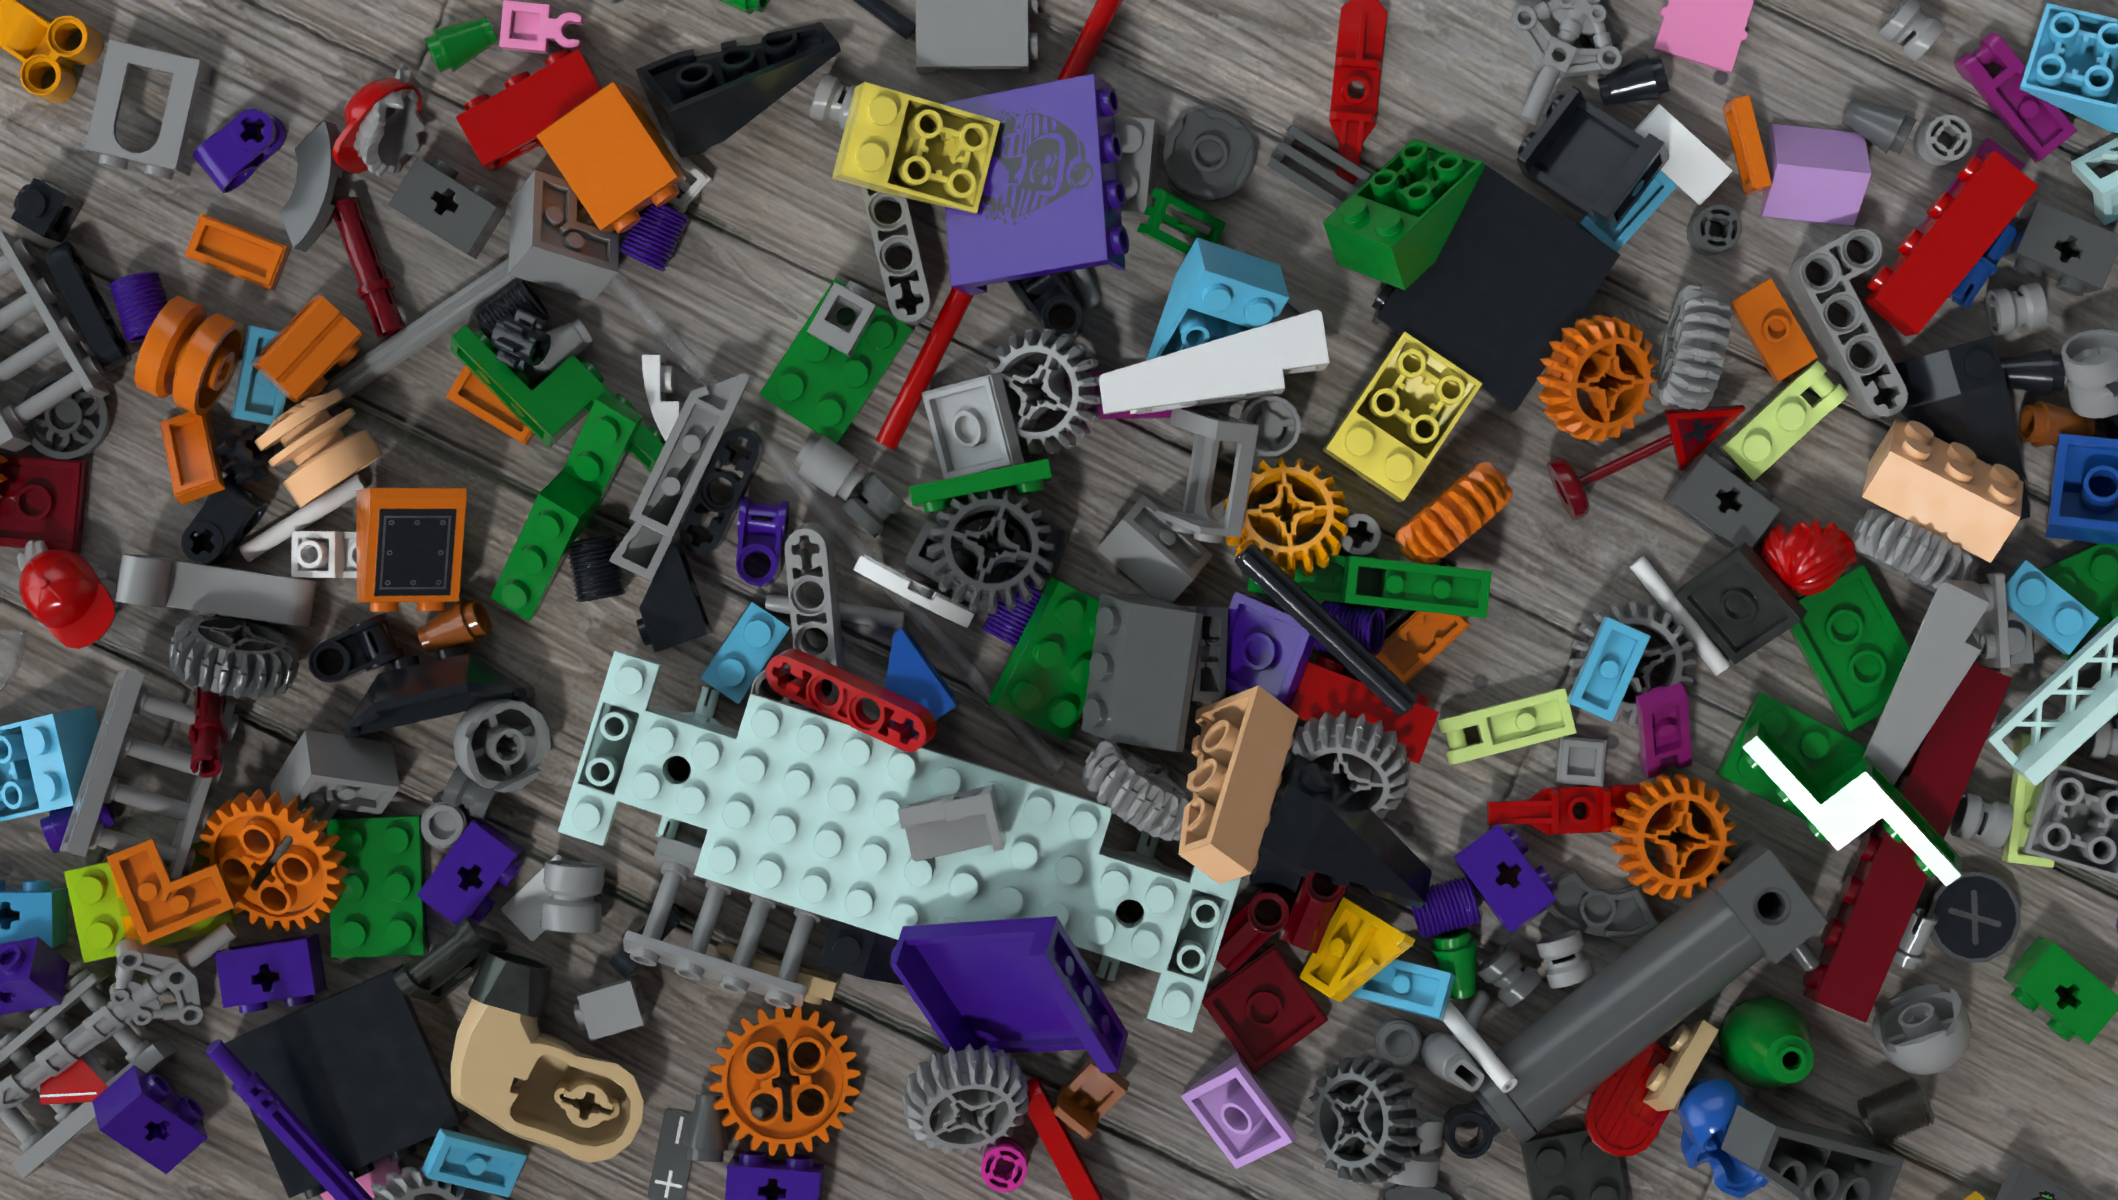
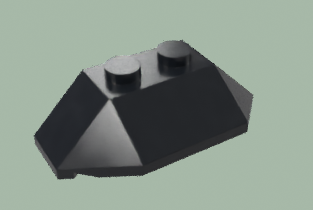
M462 645L436 651L437 660L420 664L418 656L391 661L392 670L378 673L343 731L345 738L465 712L484 699L505 697L519 700L536 695L532 685L480 652L465 654L464 646Z

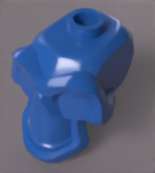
M1721 1078L1710 1081L1708 1079L1699 1080L1686 1089L1685 1096L1680 1100L1678 1108L1680 1123L1683 1128L1680 1141L1682 1153L1689 1168H1696L1702 1163L1709 1162L1713 1171L1714 1183L1719 1190L1737 1198H1745L1746 1195L1759 1188H1764L1768 1180L1721 1150V1146L1737 1105L1748 1108L1752 1107L1742 1101L1730 1081Z

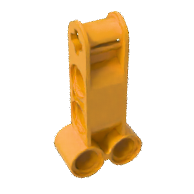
M0 0V47L23 62L20 69L22 86L29 93L51 103H62L69 100L77 88V78L72 68L75 64H91L100 57L103 50L101 34L94 27L76 17L63 15L50 23L19 0ZM81 30V44L76 49L69 51V37L74 32ZM54 68L56 72L54 83L49 88L43 89L42 77L44 73Z

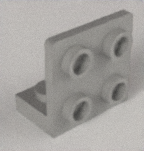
M2011 571L1975 574L1976 579L1974 582L1981 585L1990 601V605L1972 631L1982 650L1974 662L1985 667L2010 668V664L2034 663L2032 628L2007 609L2005 578Z

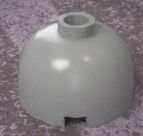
M505 697L484 699L468 709L457 723L453 737L455 759L462 772L480 786L503 793L522 789L536 779L541 771L537 767L542 761L543 754L548 756L551 747L549 727L542 714L525 702Z
M1937 984L1913 987L1891 998L1888 1002L1894 1008L1887 1011L1883 1017L1879 1011L1873 1018L1872 1032L1882 1052L1892 1064L1909 1074L1929 1075L1947 1071L1962 1058L1969 1048L1972 1025L1956 990L1950 988L1951 993L1942 992Z

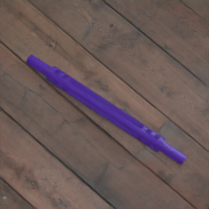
M221 1039L215 1040L207 1047L205 1053L233 1082L232 1089L243 1099L248 1107L271 1129L335 1200H373L255 1069L248 1070Z

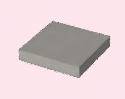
M1001 372L922 392L944 479L1024 463Z

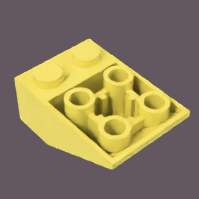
M863 82L854 89L832 179L886 194L976 214L1000 121Z
M1404 331L1322 449V452L1395 501L1402 502L1419 480L1482 383Z

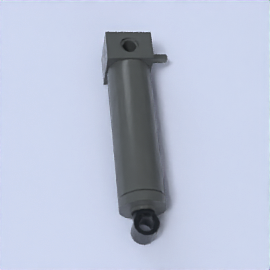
M1748 840L1729 855L1732 861L1731 864L1723 865L1719 863L1717 866L1720 872L1719 876L1706 878L1708 887L1495 1052L1496 1056L1517 1079V1084L1511 1091L1503 1093L1480 1065L1478 1066L1484 1074V1081L1478 1088L1480 1092L1474 1095L1476 1098L1468 1104H1459L1450 1108L1443 1116L1445 1120L1443 1137L1446 1143L1457 1156L1465 1159H1474L1487 1152L1493 1137L1501 1131L1504 1133L1509 1129L1521 1145H1523L1537 1134L1536 1131L1540 1132L1763 957L1777 964L1791 953L1805 971L1810 972L1817 968L1820 964V959L1807 944L1806 940L1827 925L1828 922L1773 852L1765 846ZM1766 893V902L1758 909L1759 898ZM1465 1121L1476 1122L1478 1124V1132L1473 1139L1463 1142L1455 1138L1456 1129L1461 1123Z

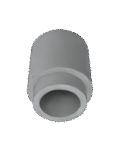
M824 435L818 442L810 438L795 460L801 464L798 471L799 475L831 497L836 498L839 496L845 501L852 496L867 473V470L859 465L861 460Z

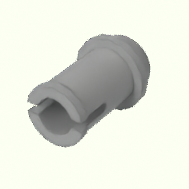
M1915 906L1893 958L1894 963L1908 969H1915L1918 963L1924 962L1926 958L1923 952L1939 919L1931 911L1928 912L1927 917L1922 918L1925 911L1922 907Z

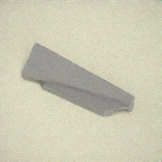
M742 373L730 379L690 391L629 517L635 523L612 554L610 562L645 579L653 580L750 380V375Z
M1943 580L1938 585L1863 758L1868 756L1893 785L1982 651L1972 631L1990 605V601L1981 585L1976 582Z

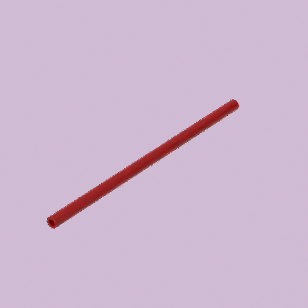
M1123 0L1096 1L1056 81L1086 74ZM952 287L875 441L896 451L923 398L922 392L927 390L974 295H968Z

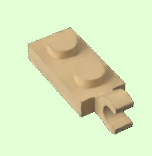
M719 943L716 951L728 955L732 963L737 947L729 943ZM755 953L750 969L777 977L782 960ZM800 966L795 983L807 987L805 1002L821 1005L823 999L832 1001L840 977Z

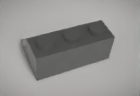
M1101 593L1096 616V630L1092 658L1089 664L1090 672L1086 700L1083 707L1081 730L1112 742L1183 752L1203 613L1145 594Z

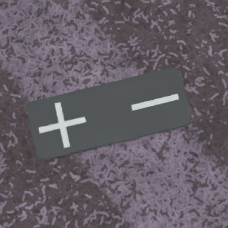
M667 1109L664 1112L648 1190V1197L652 1200H684L692 1160H686L687 1148L682 1147L692 1117L691 1113Z

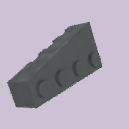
M1737 1105L1721 1146V1150L1796 1200H1889L1905 1160L1866 1138Z

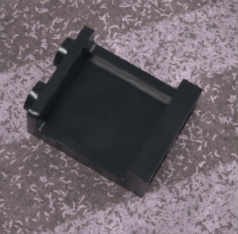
M1572 86L1565 96L1560 94L1551 103L1546 113L1547 119L1537 132H1530L1524 138L1518 149L1519 156L1517 162L1524 176L1613 233L1669 160L1665 142L1650 133L1646 138L1639 135L1586 101L1582 91Z

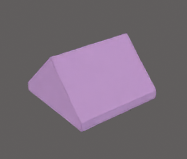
M1771 124L1766 162L1773 186L1763 191L1760 217L1853 227L1872 174L1865 138L1856 132Z
M1238 1052L1181 1095L1182 1099L1235 1169L1294 1142L1297 1138L1293 1124L1255 1074L1252 1073Z

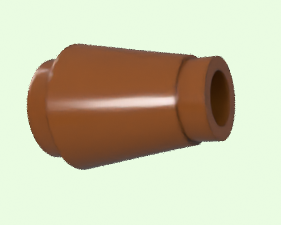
M2043 401L2025 406L2019 418V434L2024 442H2030L2034 447L2057 445L2060 433L2092 437L2095 430L2094 418L2082 417L2072 409Z
M462 599L425 625L419 627L418 638L422 647L428 653L435 650L478 643L483 640L484 635L491 632V622L485 607L479 600L468 601Z

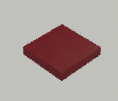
M0 453V455L8 459L7 462L0 466V473L8 478V480L0 483V494L3 496L0 498V546L26 548V544L30 540H43L49 550L63 549L81 553L89 461Z
M1271 944L1238 968L1233 974H1230L1205 992L1202 1000L1204 1007L1253 1074L1328 1021L1327 1016L1274 944Z

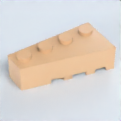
M1259 685L1196 709L1195 722L1201 726V735L1194 737L1192 741L1191 753L1198 757L1196 770L1188 774L1187 788L1193 792V800L1184 807L1178 855L1219 884L1252 874L1259 859L1258 851L1264 831L1270 822V810L1275 793L1282 781L1281 773L1286 756L1294 739L1293 732L1298 715Z

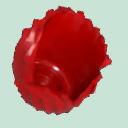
M1817 519L1812 520V526L1802 520L1800 523H1796L1789 533H1787L1786 527L1780 523L1777 527L1772 528L1765 537L1764 543L1761 546L1762 561L1791 594L1813 596L1823 592L1837 582L1850 563L1857 561L1858 558L1855 556L1857 551L1854 550L1855 544L1853 540L1846 535V531L1839 530L1836 523L1830 522L1825 528H1822Z

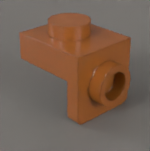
M1090 1058L1060 1089L1053 1113L1066 1129L1077 1132L1088 1140L1095 1133L1098 1121L1127 1093L1130 1083L1117 1072L1101 1073L1093 1059Z

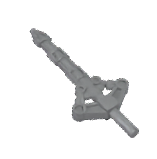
M1551 0L1547 3L1543 1L1532 7L1520 6L1510 17L1509 25L1511 30L1518 35L1536 63L1537 68L1541 69L1519 116L1523 121L1533 125L1537 124L1558 78L1562 79L1596 73L1610 74L1620 65L1622 55L1619 49L1613 46L1610 32L1606 31L1604 19L1607 13L1605 8L1599 5L1600 0ZM1550 14L1560 24L1559 33L1556 38L1552 37L1540 23L1549 18ZM1580 34H1595L1593 41L1596 49L1576 48L1573 45Z
M226 921L184 953L177 947L173 949L151 944L142 945V943L131 938L120 941L115 948L118 962L115 972L117 979L116 983L112 984L109 988L111 1001L82 1021L81 1025L62 1040L58 1039L36 1055V1060L17 1075L11 1074L1 1081L0 1111L22 1103L33 1095L32 1090L52 1076L57 1077L80 1060V1056L107 1040L132 1020L135 1024L141 1026L157 1018H163V1020L179 1019L181 1023L189 1026L199 1023L203 1018V1008L199 998L195 967L236 938L238 934L235 928ZM134 970L153 975L142 982L133 978ZM169 988L174 993L177 1002L162 1003V1006H160L158 997L161 995V992Z

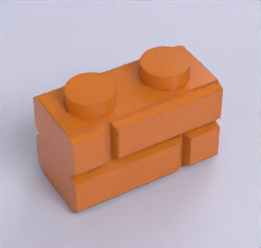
M315 295L256 356L251 364L288 399L293 402H299L303 397L307 399L311 396H317L328 384V380L323 376L335 363L343 367L357 354L360 347L355 342L363 334L325 297Z

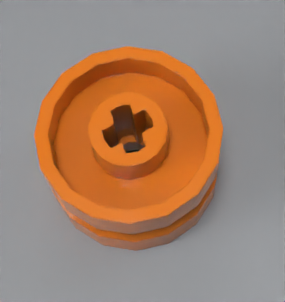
M181 296L174 297L158 313L140 348L135 365L134 381L136 388L163 399L173 394L176 406L203 416L214 407L231 381L244 345V325L219 313H215L207 318L204 306Z

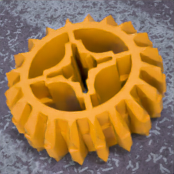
M1281 456L1277 459L1276 468H1271L1268 463L1262 460L1258 466V474L1253 471L1251 472L1241 537L1226 536V542L1228 546H1238L1236 557L1242 549L1252 543L1257 545L1292 579H1294L1296 569H1300L1309 578L1313 574V564L1325 569L1329 564V555L1337 556L1342 546L1339 542V537L1345 538L1348 532V527L1342 522L1349 517V510L1346 507H1342L1345 499L1343 491H1333L1335 486L1333 476L1320 480L1321 469L1319 465H1316L1307 472L1303 470L1304 462L1301 458L1296 460L1294 467H1286V461ZM1276 493V498L1272 502L1259 504V509H1250L1262 497ZM1294 494L1300 495L1309 500L1310 502L1302 501L1298 499ZM1229 497L1224 501V511H1226ZM1282 505H1284L1285 516L1290 517L1289 533H1287L1286 522L1281 521ZM1322 528L1313 539L1295 546V540L1298 536L1312 533V529ZM1261 536H1269L1278 545L1266 541Z

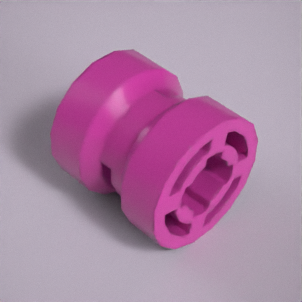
M1006 1137L1000 1138L998 1145L988 1144L983 1152L981 1165L982 1178L988 1187L998 1192H1009L1022 1185L1026 1178L1028 1167L1027 1153L1022 1144Z

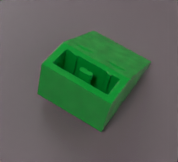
M1413 138L1323 221L1337 265L1406 290L1436 262L1485 167L1483 161Z

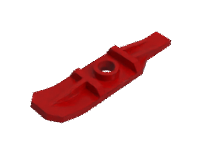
M1349 0L1341 7L1329 124L1338 142L1337 153L1360 167L1362 144L1376 125L1388 13L1378 0ZM1353 82L1361 83L1365 88L1364 96L1360 99L1351 98L1347 92L1349 84ZM1336 165L1335 174L1354 185L1358 178Z
M1640 784L1603 785V787L1543 788L1526 800L1488 801L1487 825L1528 824L1547 835L1612 832L1610 829L1612 826H1622L1624 818L1619 817L1615 810L1618 808L1629 810L1631 804L1627 801L1625 794L1633 792L1642 796ZM1578 802H1583L1587 809L1582 819H1576L1573 815V807ZM1662 807L1654 813V815L1649 820L1648 824H1652L1655 821H1657V819L1660 817Z

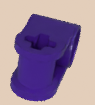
M256 109L245 110L238 114L222 130L199 145L192 156L223 194L228 193L242 185L259 166L281 149L285 143L286 129L282 121L274 115ZM257 123L264 125L261 130L264 136L262 141L254 139L258 134L254 128Z
M750 497L741 498L738 515L736 570L740 578L750 585L767 587L775 583L780 577L784 542L787 538L789 524V501L782 500L777 505L751 502ZM758 517V518H768V519H774V520H773L772 522H770V521H759V520H754V518ZM757 553H764L771 560L770 571L766 576L755 579L750 576L747 570L748 560Z

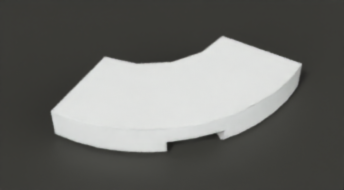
M867 555L860 556L853 569L904 598L968 628L975 615L965 605L952 602V598Z

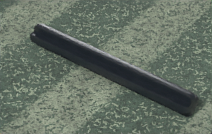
M1252 543L1241 550L1235 559V564L1381 701L1399 716L1412 709L1417 701V695L1257 545Z

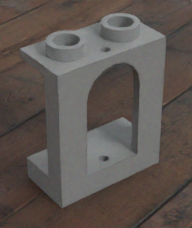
M109 40L85 150L99 155L98 163L105 166L127 170L128 162L145 166L144 174L161 179L172 180L174 173L189 176L191 169L182 165L199 87L200 84L210 86L213 67L201 60ZM129 68L172 77L160 135L156 144L142 153H131L125 150L119 144L116 136V124Z
M1193 408L1172 410L1170 425L1195 433L1183 511L1156 509L1155 516L1171 522V530L1194 534V539L1203 542L1221 543L1222 536L1241 537L1259 425L1213 410ZM1219 442H1238L1227 508L1222 518L1216 520L1211 509V492Z

